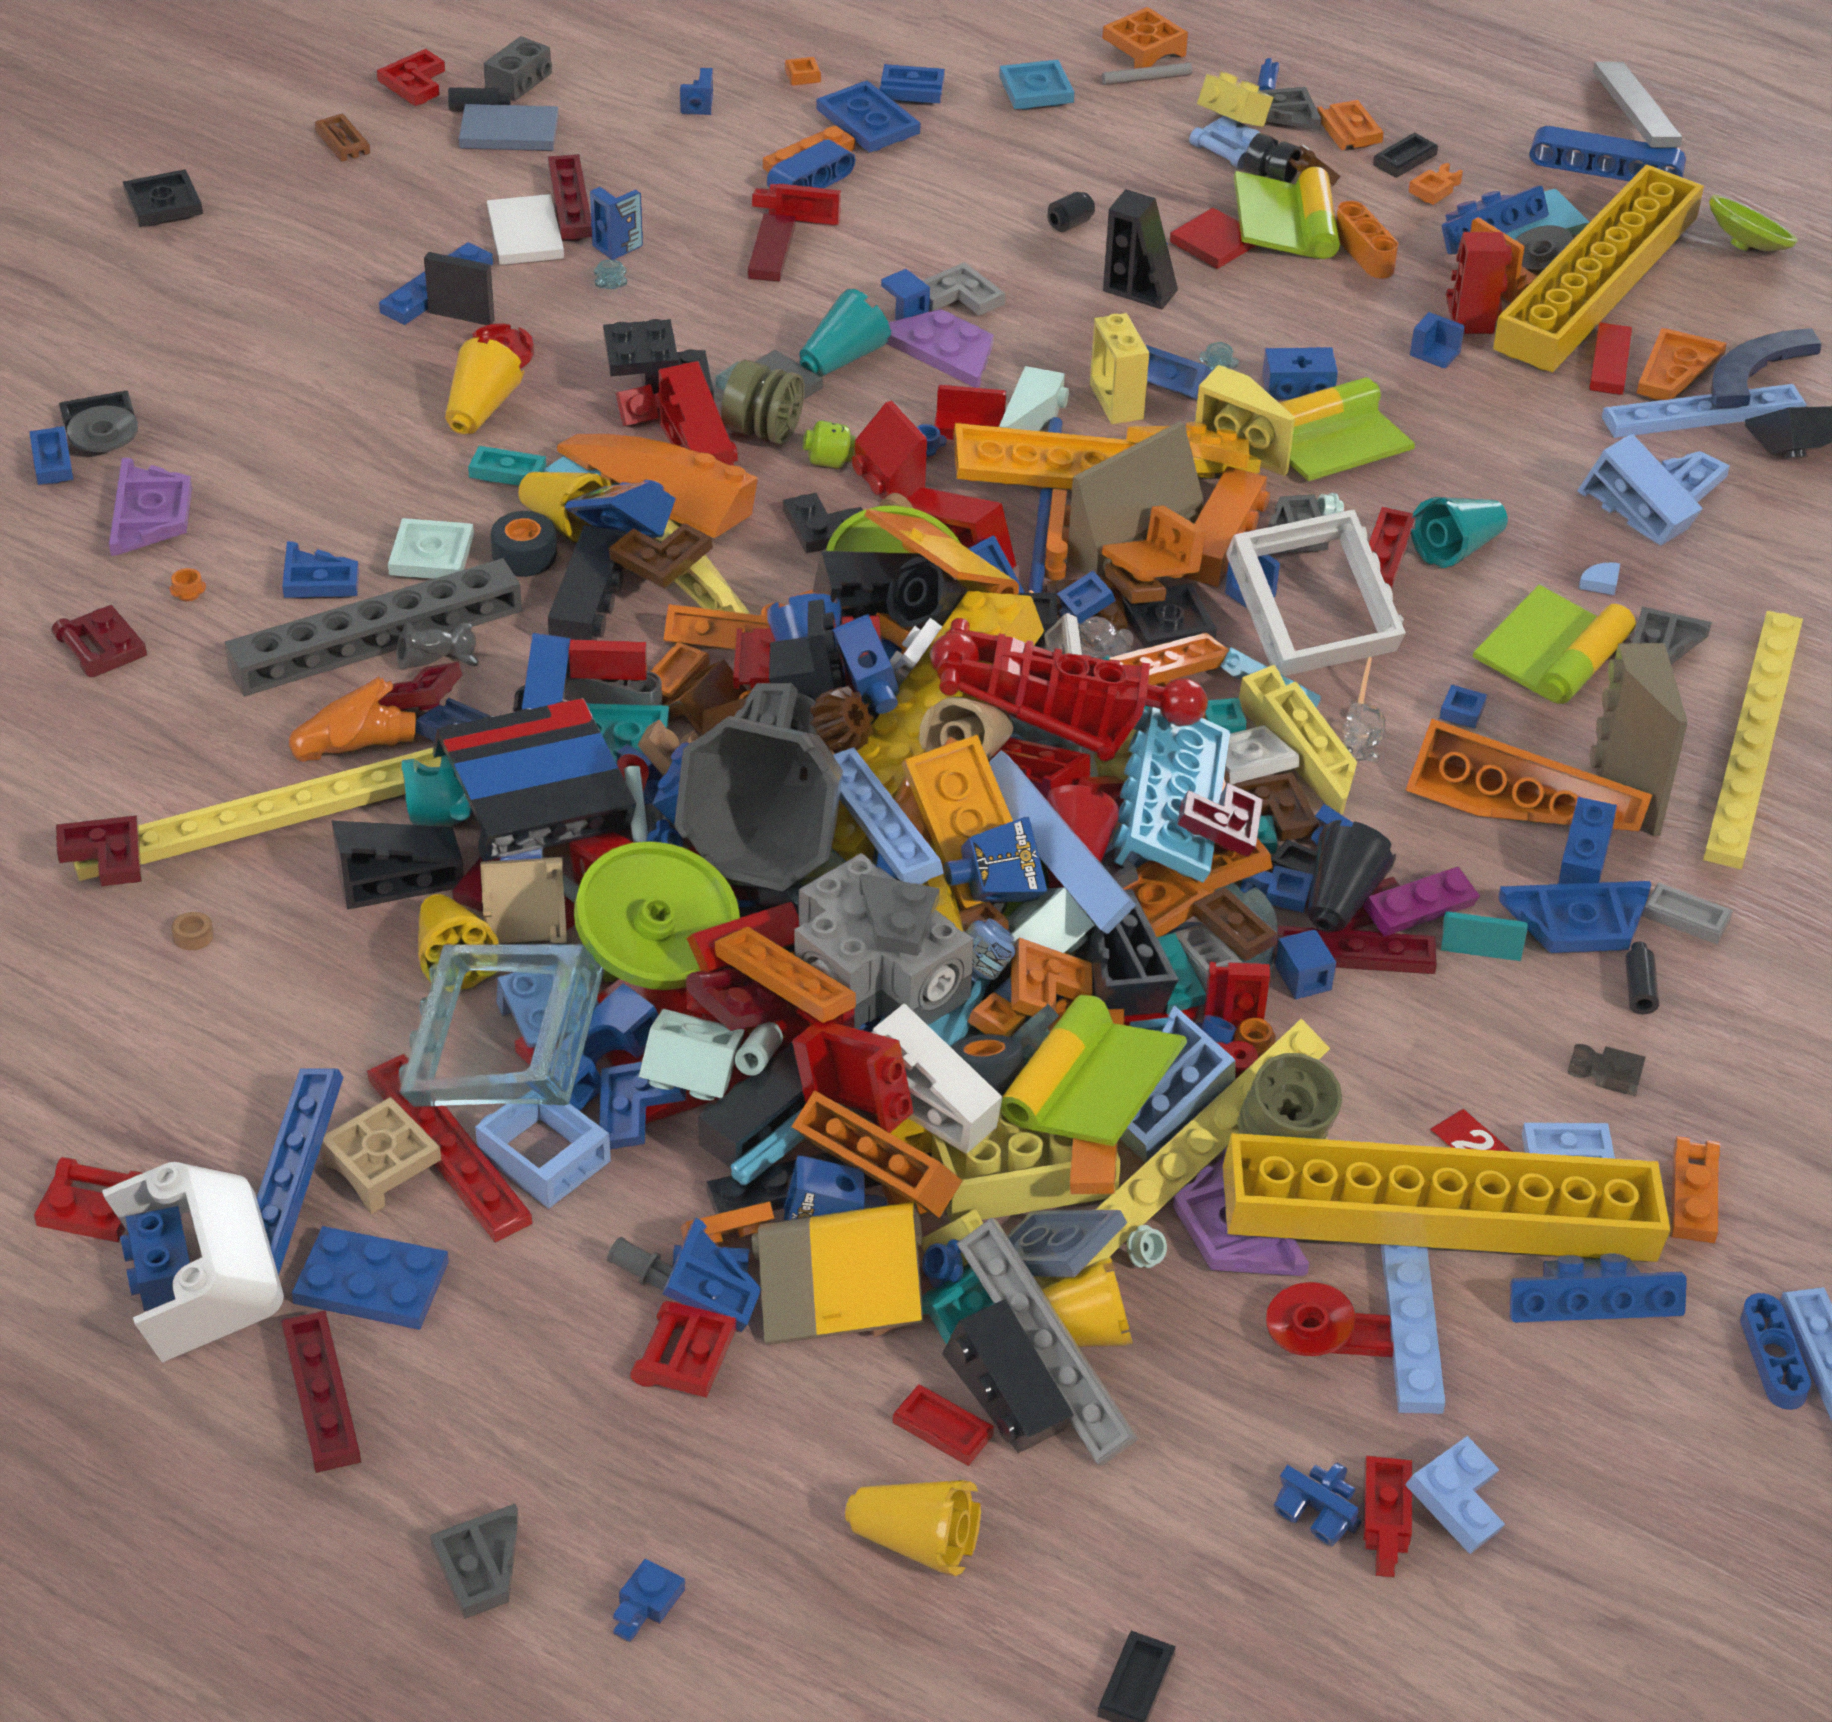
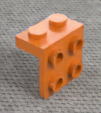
M1164 505L1152 506L1146 540L1103 545L1102 554L1112 560V564L1131 572L1133 577L1140 581H1153L1155 577L1162 576L1181 578L1184 574L1199 572L1205 546L1206 531Z

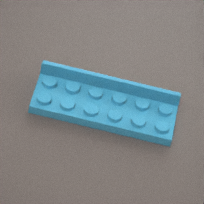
M1148 707L1144 709L1143 715L1133 728L1137 731L1128 748V751L1133 754L1124 771V774L1129 777L1124 783L1120 798L1125 800L1119 809L1118 822L1120 825L1112 840V846L1116 847L1114 863L1122 865L1130 851H1133L1147 860L1156 861L1176 870L1183 876L1191 877L1204 883L1211 872L1215 842L1188 832L1185 828L1178 826L1177 821L1181 800L1188 790L1219 804L1230 731L1203 718L1190 726L1178 727L1169 723L1163 717L1159 708Z

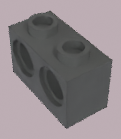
M522 36L483 63L485 88H499L500 93L511 94V100L513 101L519 99L552 74L550 47Z

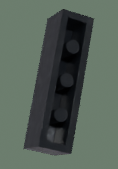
M583 526L548 615L549 635L570 638V640H597L598 637L602 638L604 636L606 614H612L615 603L614 593L615 590H621L624 576V566L610 559L609 548L626 535V531Z
M792 1041L787 1048L774 1058H771L759 1074L751 1075L745 1081H739L726 1096L717 1103L707 1106L698 1117L699 1146L730 1168L732 1163L806 1104Z

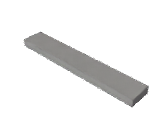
M1594 62L1593 73L1651 148H1678L1681 146V134L1624 62Z
M990 1218L956 1243L993 1302L997 1303L1003 1299H1006L1072 1410L1074 1416L1070 1422L1096 1463L1103 1466L1139 1440L997 1220Z

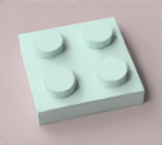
M402 518L388 562L389 575L435 579L464 570L474 537L473 524Z

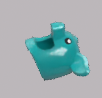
M447 755L442 756L440 767H428L416 759L402 760L401 771L404 778L407 811L413 825L452 826L470 817L473 810Z

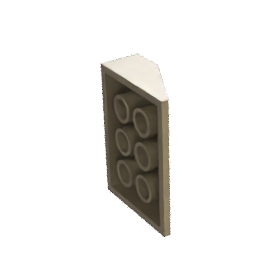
M1182 422L1175 423L1073 477L1067 561L1086 575L1094 571L1100 578H1106L1105 566L1112 562V560L1102 554L1103 545L1146 540L1152 506L1164 505L1195 524L1202 511L1203 495L1186 428Z
M1665 643L1618 644L1616 657L1609 662L1608 675L1610 685L1609 688L1603 690L1602 706L1604 713L1603 717L1597 718L1596 735L1598 740L1597 745L1591 746L1590 763L1592 768H1597L1600 777L1653 795L1642 825L1652 836H1661L1688 721Z

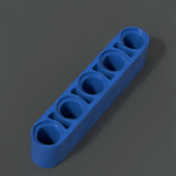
M1554 126L1540 127L1534 135L1530 149V158L1536 165L1629 182L1646 164L1682 178L1686 165V156L1678 148H1651L1647 142ZM1572 150H1578V151H1580L1581 153H1576V152H1574V151H1572ZM1666 166H1671L1675 169H1669Z

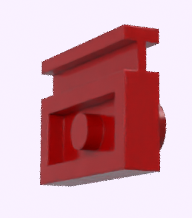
M737 628L733 674L734 689H739V684L750 685V689H753L757 683H770V642H775L770 628H753V633L742 632V628Z
M1209 962L1203 1021L1207 1015L1216 1016L1230 1022L1237 1030L1242 1022L1247 1019L1260 1018L1264 1020L1270 982V964L1228 962V967H1217L1216 962Z

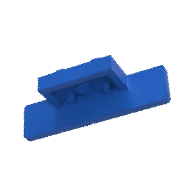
M1534 186L1514 195H1501L1500 191H1492L1481 195V201L1476 202L1473 200L1458 204L1456 211L1445 215L1447 222L1441 226L1447 253L1449 255L1457 254L1463 232H1470L1472 220L1477 217L1505 234L1547 217L1549 212L1543 186Z
M1604 1254L1600 1259H1583L1575 1255H1563L1558 1257L1557 1261L1543 1262V1277L1513 1278L1511 1280L1510 1318L1513 1322L1518 1323L1683 1316L1686 1310L1687 1277L1683 1272L1641 1273L1630 1258L1621 1254Z

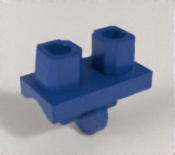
M1337 1462L1329 1471H1326L1320 1466L1314 1465L1309 1474L1314 1479L1312 1480L1287 1464L1280 1475L1283 1487L1274 1503L1275 1511L1290 1522L1297 1523L1307 1506L1318 1511L1320 1514L1310 1528L1311 1533L1331 1547L1347 1530L1355 1534L1362 1523L1357 1518L1358 1507L1342 1498L1350 1500L1355 1492L1354 1487L1344 1482L1347 1473L1345 1466Z

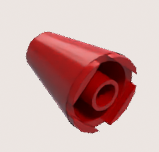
M1065 785L1048 791L1046 800L1101 863L1118 822L1119 811L1116 802L1104 792L1103 798L1091 794L1092 788L1083 785ZM1046 865L1049 888H1063V884Z

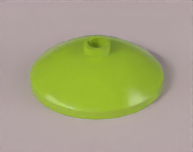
M1712 195L1709 200L1710 210L1718 225L1728 235L1733 237L1730 243L1741 250L1747 251L1749 247L1763 251L1787 250L1793 248L1798 241L1787 229L1741 203L1720 195Z

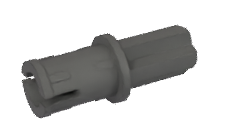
M619 1237L614 1242L607 1256L609 1263H614L639 1277L640 1284L650 1283L662 1291L673 1266L661 1260V1254L657 1252L650 1254L626 1241L623 1237Z

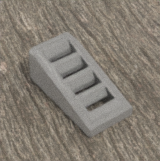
M1204 924L1174 932L1205 993L1209 962H1216L1217 967H1228V962L1243 963Z

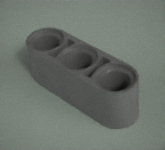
M568 654L563 698L565 700L572 701L583 698L589 704L663 706L662 682L657 674L647 671L646 680L571 678Z

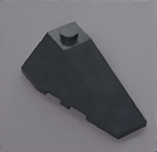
M1832 406L1789 407L1745 419V427L1770 454H1785L1786 460L1807 457V451L1832 443Z

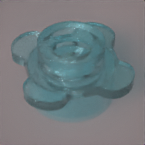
M617 260L601 261L594 269V275L597 276L595 285L606 289L625 286L627 284V278L624 277L626 268Z
M1223 342L1211 343L1207 346L1206 351L1199 354V360L1205 362L1212 370L1218 365L1226 368H1236L1239 364V360L1233 357V348Z

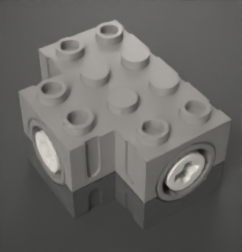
M862 853L799 889L800 926L795 929V956L856 993L855 1029H859L862 1024L867 1021L871 1022L880 1015L886 1019L904 1003L928 1025L964 1004L971 997L973 938L966 932L956 928L953 922L937 910H935L919 956L877 948L873 936V925L869 923L866 914L864 895H861L859 891L860 875L867 874L896 879L882 868L872 864L871 860Z

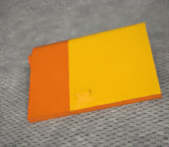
M870 509L866 510L864 516L902 541V546L906 551L921 554L956 578L969 591L1018 595L1019 585L1014 579L922 518Z

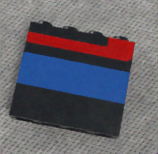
M583 698L572 701H560L552 705L533 709L525 708L518 712L499 716H487L475 721L460 724L454 723L437 728L432 754L434 758L446 755L482 829L478 851L483 861L631 828L637 803Z

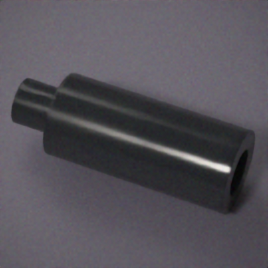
M449 87L448 107L449 110H464L465 104L511 105V94L500 93L499 88Z
M1637 941L1631 945V950L1625 956L1629 1007L1634 1013L1646 1015L1653 1013L1659 1007L1655 955L1651 950L1647 949V944Z

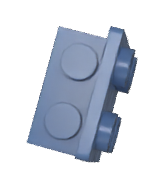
M575 952L498 977L496 1003L502 1016L512 1013L529 1048L562 1038L599 1005Z

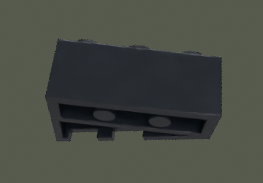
M1125 189L1111 205L1108 212L1103 291L1163 310L1178 291V286L1156 198Z

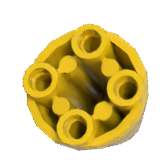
M434 894L426 898L419 912L418 957L420 968L429 982L436 985L441 992L452 994L459 990L474 987L487 977L493 976L499 969L498 957L500 949L498 938L489 924L448 896Z

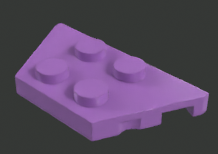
M942 309L889 322L891 336L887 339L888 342L886 344L975 388L980 387L981 375L983 370L986 369L988 356L993 347V334Z
M122 458L109 540L111 556L123 554L187 533L192 494L191 476L177 472H168L164 468L151 465L148 471L135 467L133 459Z
M1227 1147L1223 1150L1220 1160L1212 1167L1207 1165L1197 1174V1178L1193 1183L1187 1184L1174 1196L1173 1208L1211 1270L1293 1276L1308 1274L1309 1262L1293 1238L1227 1234L1223 1162Z

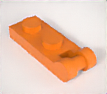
M1053 489L1045 560V576L1050 580H1061L1066 575V563L1063 560L1067 557L1069 527L1064 526H1070L1071 505L1066 504L1067 490Z
M1676 1136L1673 1150L1671 1237L1715 1243L1718 1235L1720 1142L1706 1140L1705 1144L1690 1142V1137ZM1689 1159L1701 1160L1703 1165L1690 1164L1688 1162Z

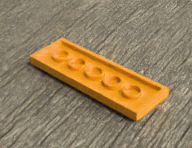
M955 423L953 438L956 479L1072 490L1073 477L1137 443L1126 441V439Z

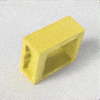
M1127 313L1094 318L1090 386L1111 425L1144 419L1149 351Z

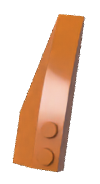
M575 434L557 445L559 453L586 470H599L601 472L600 476L606 478L611 484L615 482L641 483L644 480H653L663 485L664 491L676 498L669 519L680 524L686 523L713 538L720 536L752 515L758 477L746 473L739 466L720 462L711 454L699 453L662 441L616 434Z
M1432 718L1405 791L1479 817L1571 825L1577 799L1582 797L1617 805L1613 829L1635 832L1640 831L1653 796L1652 794Z

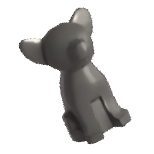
M406 622L397 643L398 667L405 670L408 667L428 665L448 654L458 657L467 665L477 666L479 661L472 654L477 645L475 634L472 632V624L463 622L448 632L438 628L416 629L411 622Z

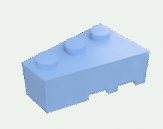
M1633 434L1604 449L1577 490L1583 496L1591 494L1603 502L1602 508L1609 513L1615 510L1626 517L1629 526L1660 546L1688 530L1703 509Z
M1175 1005L1168 1016V1021L1162 1032L1185 1036L1187 1043L1119 1138L1145 1163L1235 1080V1059Z

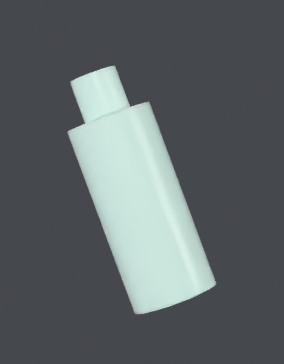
M768 1022L757 1025L735 1056V1064L742 1073L757 1075L772 1058L783 1040L782 1032L777 1024Z

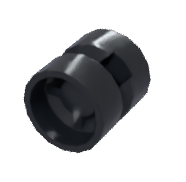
M1258 133L1253 137L1246 151L1244 170L1253 175L1264 177L1268 175L1270 179L1291 183L1298 170L1289 164V160L1292 158L1298 161L1302 155V150H1300L1299 146L1285 141L1278 144V140L1273 137Z

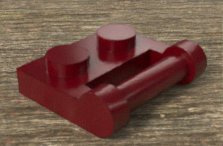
M112 604L71 621L67 618L59 619L53 624L51 629L55 638L59 642L65 643L78 658L81 669L88 677L99 676L147 656L146 644ZM86 635L101 655L91 652L80 637Z
M736 968L712 973L696 971L690 973L686 980V987L691 996L729 1031L791 1018L795 1009L794 1004ZM741 983H743V984L745 985V986L736 987V988H730V989L722 990V991H717V990H716V989H718V988L727 987V986H732V985H737V984H741Z

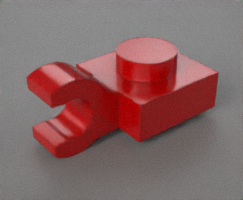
M651 384L615 392L623 426L659 418L657 408L660 407L659 393L653 394Z

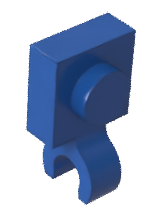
M1275 865L1273 873L1263 871L1242 879L1239 894L1246 898H1257L1261 895H1266V904L1303 913L1313 875Z
M644 1559L619 1591L620 1605L613 1615V1619L619 1623L614 1628L613 1634L630 1642L647 1618L660 1624L685 1591V1578Z

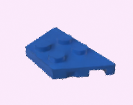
M1628 881L1500 886L1498 898L1499 902L1518 921L1528 924L1527 930L1550 953L1629 950L1649 897L1651 882Z

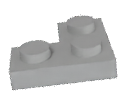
M965 262L922 280L930 287V310L932 311L959 300L976 314L982 315L1005 304V293Z

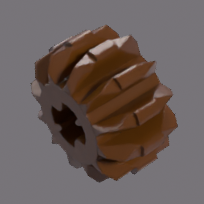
M848 686L844 688L839 687L834 690L831 689L822 693L821 696L816 698V704L810 708L814 716L810 724L815 727L816 735L820 736L827 748L831 749L834 754L853 747L855 750H859L868 744V737L874 734L873 728L870 725L874 717L869 715L867 710L869 703H863L860 692H852Z

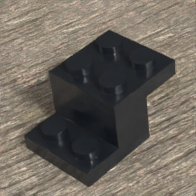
M651 319L649 321L629 323L616 322L603 325L610 376L640 374L642 386L651 384L653 394L659 393V369L698 361L714 399V389L706 351L689 349L677 352L671 319Z
M823 599L808 601V633L806 637L770 642L769 682L792 683L798 689L797 693L806 695L815 702L816 698L821 696L822 693L831 689L834 690L837 687H843L841 671L843 661L838 646H836L832 630L836 628L833 612L826 613Z

